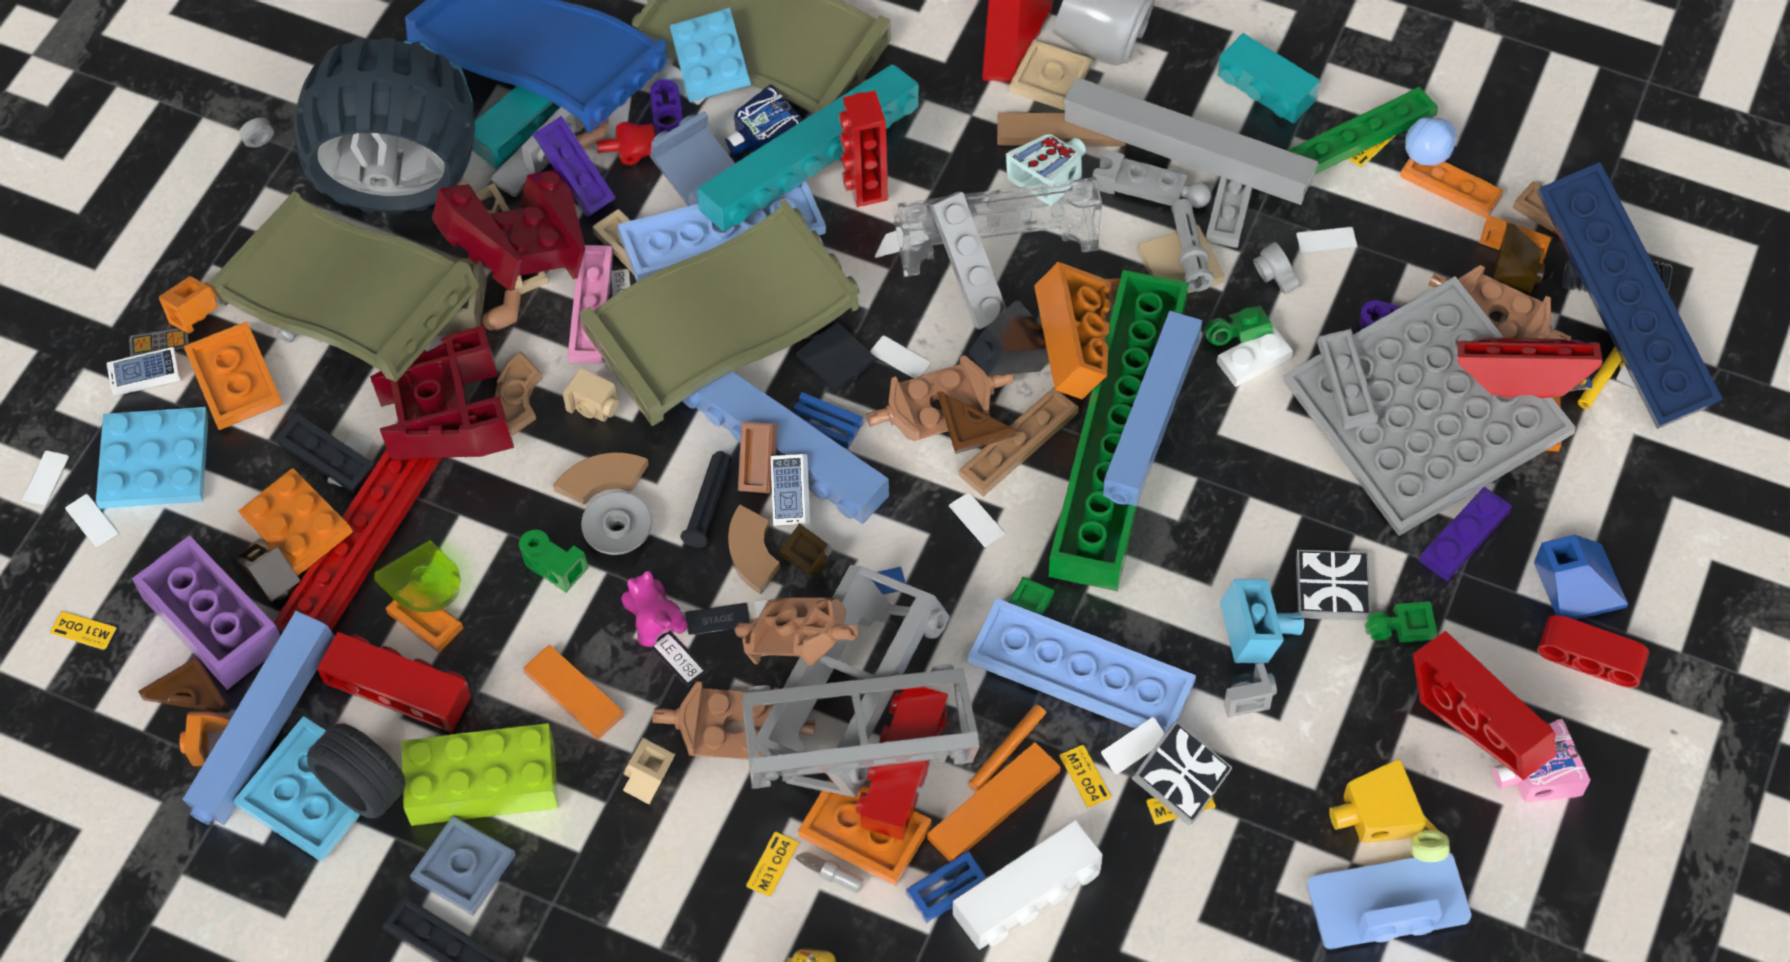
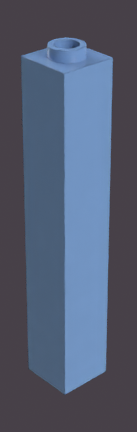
M1172 311L1168 313L1105 477L1103 496L1110 498L1115 503L1130 504L1137 507L1200 340L1202 320Z
M295 611L184 796L183 801L192 809L191 816L210 825L212 820L222 825L226 824L236 807L233 800L255 775L335 638L326 624Z

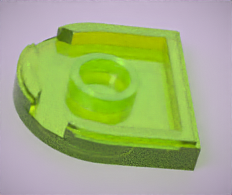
M431 540L376 571L374 581L396 602L407 609L417 612H434L444 609L455 601L460 592L461 579L459 568Z

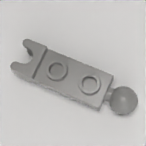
M1109 150L1101 151L1100 168H1096L1093 172V188L1110 194H1114L1116 191L1170 206L1175 201L1185 198L1190 200L1195 208H1202L1211 200V191L1207 185L1203 183L1186 185L1187 174L1124 159V154Z

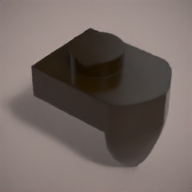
M799 523L777 554L805 574L812 576L823 572L829 567L832 549L829 543H826Z

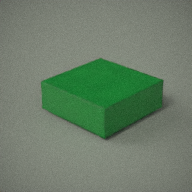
M1022 577L1008 603L1044 616L1054 597L1055 590Z

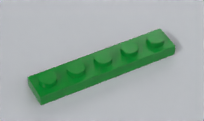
M1417 87L1287 151L1318 161L1315 169V174H1318L1410 129L1420 118L1437 116L1438 106L1420 87Z

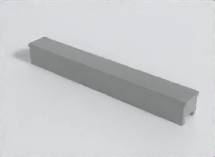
M1077 77L1064 99V121L1206 172L1224 176L1229 180H1235L1243 185L1251 186L1254 189L1302 205L1304 196L1309 186L1313 183L1318 161Z

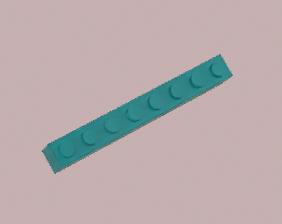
M890 65L697 188L699 211L724 232L742 223L748 216L761 208L767 207L770 202L779 196L790 192L807 178L815 176L824 167L841 159V153L844 151L840 140V132L843 131L839 120V112L844 111L843 97L858 92L864 93L876 90L887 129L894 122L905 115L911 114L918 107L919 84L895 65Z

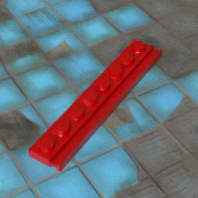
M386 449L342 517L353 532L309 567L273 622L280 636L295 611L326 624L332 631L442 458L391 459Z

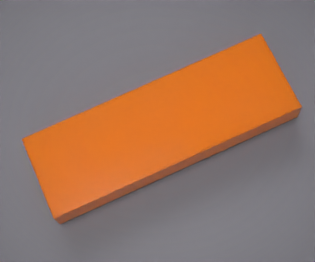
M1409 158L1400 174L1401 178L1486 219L1492 213L1504 191L1446 162L1429 166L1420 165Z
M551 645L544 648L523 667L524 673L597 740L624 717L623 710Z

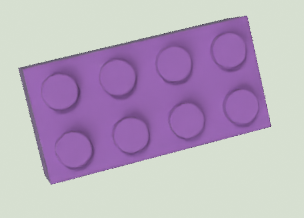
M190 535L132 578L143 600L227 690L264 662L280 638L276 625Z

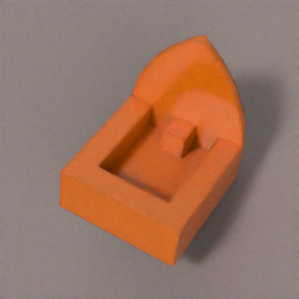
M195 711L187 714L186 731L180 734V750L186 754L192 766L204 765L208 758L210 732L225 730L231 720L230 717L211 711Z

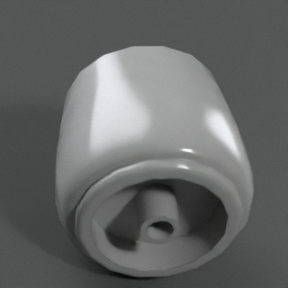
M1063 0L1053 33L1098 61L1113 66H1119L1122 63L1127 64L1130 61L1136 38H1142L1155 0Z

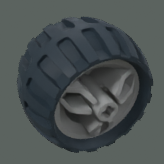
M362 38L355 39L352 43L338 44L332 47L325 57L321 56L309 72L302 86L295 111L296 148L306 178L311 179L313 186L319 192L326 193L334 201L343 205L348 204L358 207L360 210L367 212L380 211L389 212L390 214H403L406 211L429 209L431 205L436 203L439 188L456 186L460 183L473 150L475 136L474 110L462 74L458 69H454L450 65L449 60L441 54H435L426 50L425 46L413 42L409 44L392 38H382V40Z

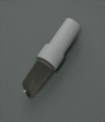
M803 852L795 857L798 862L820 874V877L830 882L834 881L856 893L859 892L863 885V879L840 868V865L830 860L826 861L810 852Z

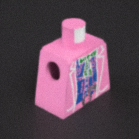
M1563 719L1549 724L1555 732L1557 756L1525 780H1522L1504 765L1493 767V778L1499 789L1517 785L1523 800L1526 802L1583 796L1590 778Z

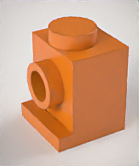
M191 276L159 296L168 322L188 334L194 331L192 327L194 323L203 320L207 314L218 308L215 301L217 295L208 283H202Z

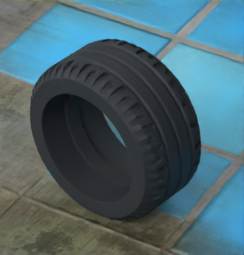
M332 725L307 752L308 766L321 784L343 804L362 816L368 818L380 817L405 789V776L397 763L375 741L350 725Z

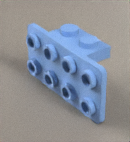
M1451 853L1447 858L1437 862H1424L1414 857L1310 877L1307 882L1322 942L1328 949L1372 941L1385 942L1395 937L1409 934L1422 935L1436 929L1467 924L1471 918V911L1454 857Z

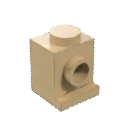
M582 368L578 370L562 393L567 412L573 413L577 409L583 416L587 418L594 417L603 422L608 417H613L619 406L615 383Z
M642 738L624 772V775L630 778L623 791L650 804L675 754Z

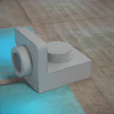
M1263 662L1255 665L1254 683L1240 682L1231 688H1227L1224 707L1228 718L1270 709L1272 696L1276 695L1277 689L1273 674H1267Z

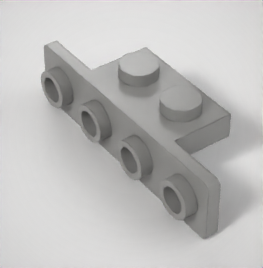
M561 107L541 127L543 128L562 116L573 134L578 135L585 128V124ZM532 136L491 176V181L497 187L515 197L524 189L527 175L540 173L550 161Z

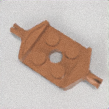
M1481 265L1458 279L1504 338L1571 340L1572 336L1552 329L1553 326L1550 325V297L1546 296L1544 301L1541 302L1484 275L1485 267ZM1434 273L1428 286L1435 288L1449 279ZM1500 312L1505 315L1506 320L1496 322L1489 317V314Z
M961 356L960 364L900 383L897 377L891 378L889 405L886 408L866 413L867 422L872 427L890 421L891 425L895 424L904 436L912 441L947 432L948 428L942 409H935L931 406L933 401L939 400L937 392L943 391L944 394L989 415L991 394H994V388L1013 384L1012 374L987 376L968 357Z
M776 598L768 600L758 618H755L752 623L740 622L738 623L739 626L735 628L736 635L743 638L744 652L754 664L760 662L762 655L801 656L808 666H812L835 645L836 641L855 640L854 636H858V629L855 625H844L847 610L838 598Z
M696 682L680 705V708L676 710L654 708L653 723L675 724L676 729L680 730L688 755L748 760L745 727L740 733L731 734L725 730V726L734 720L744 723L742 693L749 692L703 689L702 682ZM774 704L752 707L756 737ZM806 720L799 734L814 735L816 720ZM758 750L759 756L764 757L763 754Z

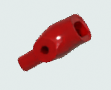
M631 122L619 123L615 128V139L596 141L597 153L618 151L623 164L633 165L638 163L642 158L648 157L651 154V143L655 138L653 123L645 125Z

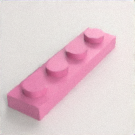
M585 245L586 249L579 275L575 281L568 359L569 363L603 364L602 356L583 331L579 312L590 306L595 310L609 300L613 249L612 246Z

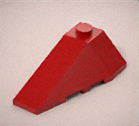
M989 0L982 80L1012 81L1032 41L1037 40L1045 19H1048L1050 16L1053 0Z

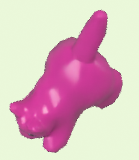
M646 571L643 575L628 580L629 592L623 593L621 600L624 607L636 616L637 640L641 645L645 647L655 646L658 637L670 630L678 634L685 632L688 626L686 618L683 617L679 606L666 598L664 586L659 580H653L651 572Z

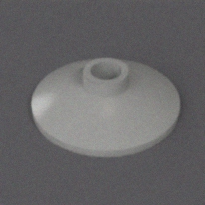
M611 492L599 496L587 506L582 516L581 527L584 538L591 547L605 554L619 555L636 549L646 540L651 530L652 521L648 507L640 498L626 492ZM614 527H623L620 531H612Z

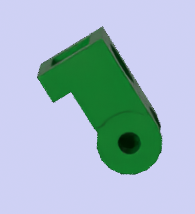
M527 531L519 540V548L525 565L565 593L570 590L588 569L583 551L573 545L566 552L550 542L548 535L543 531Z

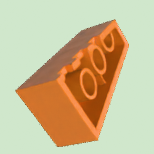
M1057 262L1034 287L1054 388L1056 391L1083 399L1107 376L1108 344L1105 343V336L1109 333L1106 313L1110 310V300L1107 299V293L1111 290V281Z

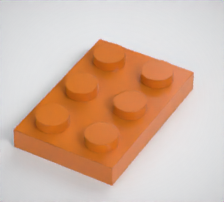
M247 321L183 346L219 430L283 405Z
M294 468L290 469L238 510L242 518L264 541L278 547L297 576L353 532L348 523Z
M862 785L857 797L822 790L800 826L798 837L897 886L932 826V819L914 811L904 840H899L860 828V814L855 813L861 792L868 793V787Z

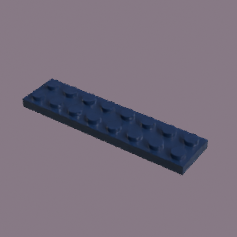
M1601 162L1540 187L1537 194L1656 428H1662L1720 403L1723 398Z

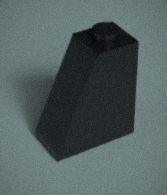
M1015 301L992 321L969 351L970 355L987 376L1041 372L1049 361L1043 328L1020 301Z

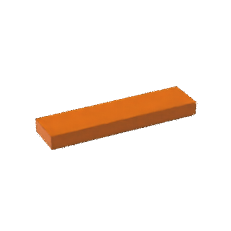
M1036 742L1033 743L927 834V839L949 862L969 851L1060 772V766Z

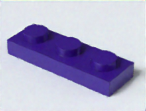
M562 116L532 134L554 169L570 188L572 196L586 217L615 199L612 191Z
M1484 486L1421 554L1419 561L1448 582L1510 514L1512 506Z

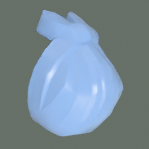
M1420 118L1410 127L1405 139V149L1410 159L1420 165L1429 166L1446 161L1454 151L1455 128L1449 121L1442 118Z

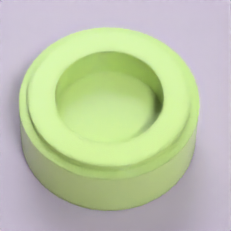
M1435 830L1421 831L1411 839L1412 855L1420 861L1437 862L1447 858L1450 854L1449 838L1442 832Z

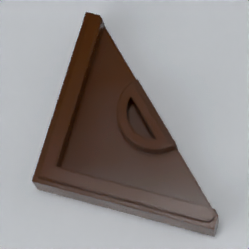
M943 391L937 392L955 454L1016 436L1013 427H1009L991 418L990 415L944 394Z
M198 657L193 658L138 691L143 701L221 713L231 711Z

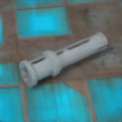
M1180 199L1172 204L1173 207H1171L1182 250L1179 255V264L1184 268L1186 275L1184 282L1189 283L1188 290L1194 292L1203 291L1214 283L1213 274L1208 270L1207 266L1209 255L1207 250L1201 246L1191 201Z

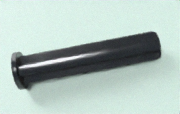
M717 451L712 455L687 529L683 530L680 535L681 540L692 547L702 548L708 543L706 534L732 461L731 456L723 451Z

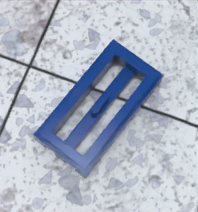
M803 392L799 397V403H796L793 407L795 415L798 417L803 415L818 421L823 426L803 419L846 449L850 448L863 425L862 416ZM833 427L835 429L848 433V435H842L828 428Z
M967 851L908 887L906 894L914 902L915 908L921 912L924 921L928 923L953 908V901L988 877L971 853ZM969 865V870L946 882L925 897L921 898L919 895L951 874ZM974 877H977V879L970 882L961 889L957 890L948 897L944 898L943 900L939 901L935 905L931 906L930 908L927 907L928 905L945 896L949 892L963 885L967 881L971 880Z

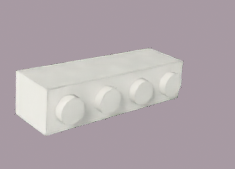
M1075 820L953 901V916L979 950L987 944L995 946L1006 938L1008 930L1019 923L1021 926L1030 923L1038 916V910L1049 903L1051 905L1060 903L1069 895V890L1077 884L1086 885L1094 880L1100 873L1102 853Z

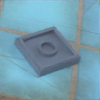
M452 816L410 877L412 881L473 916L515 857V852Z

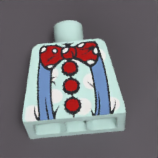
M1046 134L1006 154L1007 179L1049 206H1052L1080 180L1081 156L1086 153L1085 146L1078 138H1073L1069 142L1064 143L1053 135Z

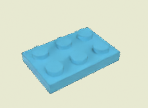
M730 8L669 25L690 102L751 85Z

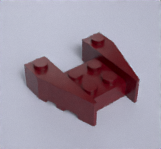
M556 170L528 174L520 203L522 208L497 213H489L469 184L439 188L432 217L434 223L449 243L454 247L461 245L469 252V259L476 264L482 262L493 271L492 277L509 291L515 290L517 278L521 275L565 268L572 279L578 278L586 248L572 192Z
M484 325L452 333L440 339L442 344L428 352L424 350L397 382L387 379L382 371L370 376L381 407L395 403L398 423L380 428L391 459L482 457L514 448L509 422L500 396L468 404L464 385L498 376L493 351Z

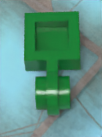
M1261 305L1245 308L1238 313L1229 315L1230 323L1225 319L1214 318L1207 323L1205 328L1207 340L1211 344L1218 346L1225 345L1234 337H1238L1240 342L1244 343L1273 333L1271 321Z
M1430 601L1395 604L1392 610L1394 617H1388L1386 612H1375L1367 616V622L1365 623L1366 633L1371 636L1372 640L1377 641L1391 637L1392 630H1397L1399 642L1433 640L1438 634Z

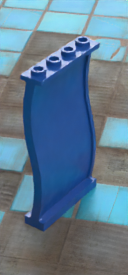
M426 0L405 17L407 41L409 43L413 42L419 45L422 43L454 64L478 75L516 85L541 95L580 119L585 124V131L589 133L600 124L606 122L608 117L617 108L623 106L628 98L638 89H642L647 81L657 72H661L667 63L665 40L660 38L655 42L639 30L617 18L594 9L561 0Z

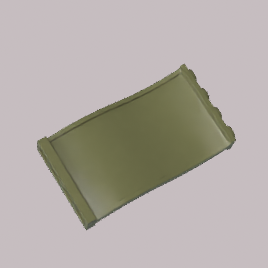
M648 0L647 5L640 14L637 13L631 23L632 27L655 42L660 38L665 40L666 56L679 62L669 25L730 8L751 85L775 94L769 89L771 88L778 96L782 95V98L795 103L812 114H815L859 86L891 41V19L881 15L876 19L840 0Z
M294 191L209 282L222 304L227 306L230 303L243 312L280 329L338 347L381 370L387 379L394 382L399 380L479 288L469 264L461 261L454 263L436 252L400 237L371 231L344 222L303 201L299 193Z
M786 199L779 202L780 207L735 238L639 280L607 300L595 310L590 306L579 312L584 333L651 426L664 420V413L714 380L793 345L829 324L848 309L852 311L859 309L858 294L860 290L852 276L846 277L842 272L838 258L833 253H827L819 234L815 230H809L801 211L798 208L793 209Z

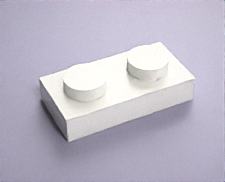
M1275 327L1272 328V334H1266L1260 338L1241 343L1218 355L1217 364L1235 387L1292 358L1293 350Z

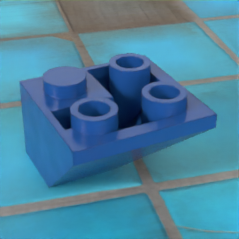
M1578 535L1541 543L1534 565L1556 615L1577 620L1627 608L1628 603L1601 543Z

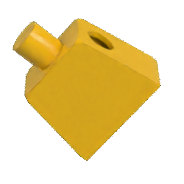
M1401 759L1350 781L1344 793L1345 804L1332 807L1329 810L1332 824L1336 830L1354 825L1359 839L1363 843L1411 839L1414 835L1423 831L1426 824Z

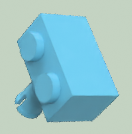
M1234 579L1220 601L1235 663H1268L1284 641L1282 634L1301 635L1303 632L1304 619L1297 620V618L1303 617L1300 612L1276 613L1268 579Z

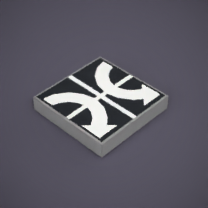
M1297 550V609L1303 615L1302 618L1367 620V616L1371 614L1368 552Z
M1175 721L1164 733L1132 779L1189 826L1197 819L1232 767L1180 723Z

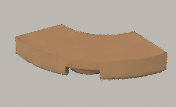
M521 351L503 368L498 377L495 397L500 396L512 436L536 419L535 413L530 406V396L533 388L543 379L541 372Z
M605 453L589 457L566 470L553 484L554 491L582 504H585L593 495L604 490L619 488L632 491L649 466L648 459L628 453Z
M739 505L729 527L728 543L734 567L743 581L753 590L762 594L780 569L779 561L769 554L765 546V535L769 528V520Z

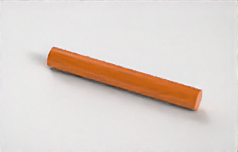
M1035 704L967 783L974 792H977L992 778L1044 717L1046 712L1041 706Z

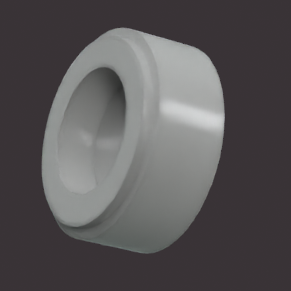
M255 118L245 123L241 127L239 134L246 146L259 147L271 140L274 130L268 119Z

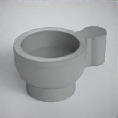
M1276 242L1265 247L1261 251L1260 256L1253 259L1256 270L1266 283L1274 279L1284 295L1300 286L1297 277L1292 271L1289 260Z

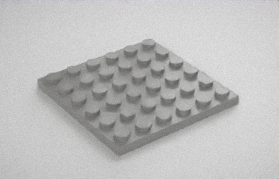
M1456 277L1449 279L1353 335L1378 416L1377 423L1343 430L1321 354L1284 374L1285 384L1398 536L1573 435L1576 429L1552 397L1538 398L1534 395H1518L1513 398H1506L1500 395H1492L1458 364L1457 341L1504 337Z

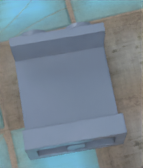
M705 111L696 116L693 114L687 116L678 127L670 132L665 130L659 133L651 143V159L687 206L698 204L697 188L735 164L707 128L708 114Z

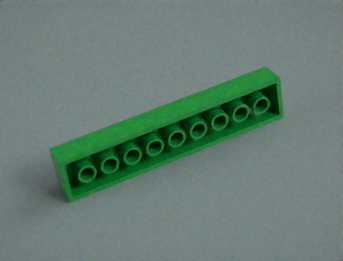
M1126 270L1122 271L1109 323V333L1105 338V343L1108 344L1107 376L1091 393L1050 555L1049 577L1118 591L1138 504L1137 507L1130 504H1118L1110 498L1104 497V481L1168 313L1172 311L1184 315L1189 287L1187 282Z

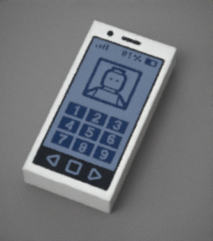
M174 347L107 362L110 388L114 396L181 381Z
M807 454L771 456L773 526L798 525L799 523L801 525L810 524Z

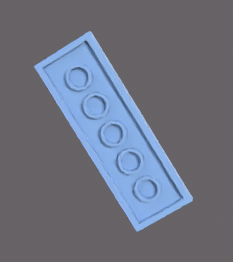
M804 180L790 192L779 196L770 202L767 207L759 209L748 216L742 223L731 227L725 232L699 211L698 204L617 224L622 245L638 282L663 268L694 257L735 238L780 207L779 202L783 199H786L793 209L798 208L801 211L806 226L810 231L815 230L819 235L825 234L826 225L806 180Z
M998 598L995 599L968 655V663L1129 727L1136 729L1154 717L1164 733L1173 722H1178L1196 679L1194 674Z

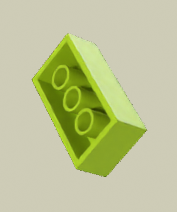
M549 723L401 740L402 772L405 776L406 785L403 791V804L411 826L447 822L452 816L464 820L558 809L555 749Z

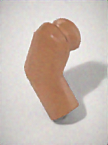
M609 119L597 126L591 133L585 131L575 135L583 149L596 145V141L605 139L609 127Z
M517 290L505 291L503 305L493 308L483 315L482 324L487 330H499L514 324L518 318L521 293Z

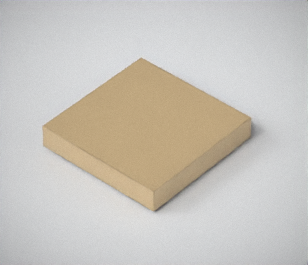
M1033 40L1009 85V92L1065 111L1064 99L1077 77L1085 79L1091 68L1092 59Z
M1197 225L1201 246L1207 250L1209 255L1207 266L1214 277V283L1211 286L1223 283L1225 275L1199 225ZM1177 232L1138 244L1137 251L1149 275L1184 282L1186 275L1184 268L1179 264V255L1182 250Z

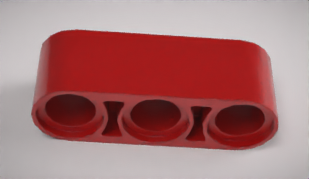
M1553 615L1547 619L1537 648L1539 655L1548 661L1626 688H1634L1640 685L1649 656L1648 648L1637 641L1561 615Z

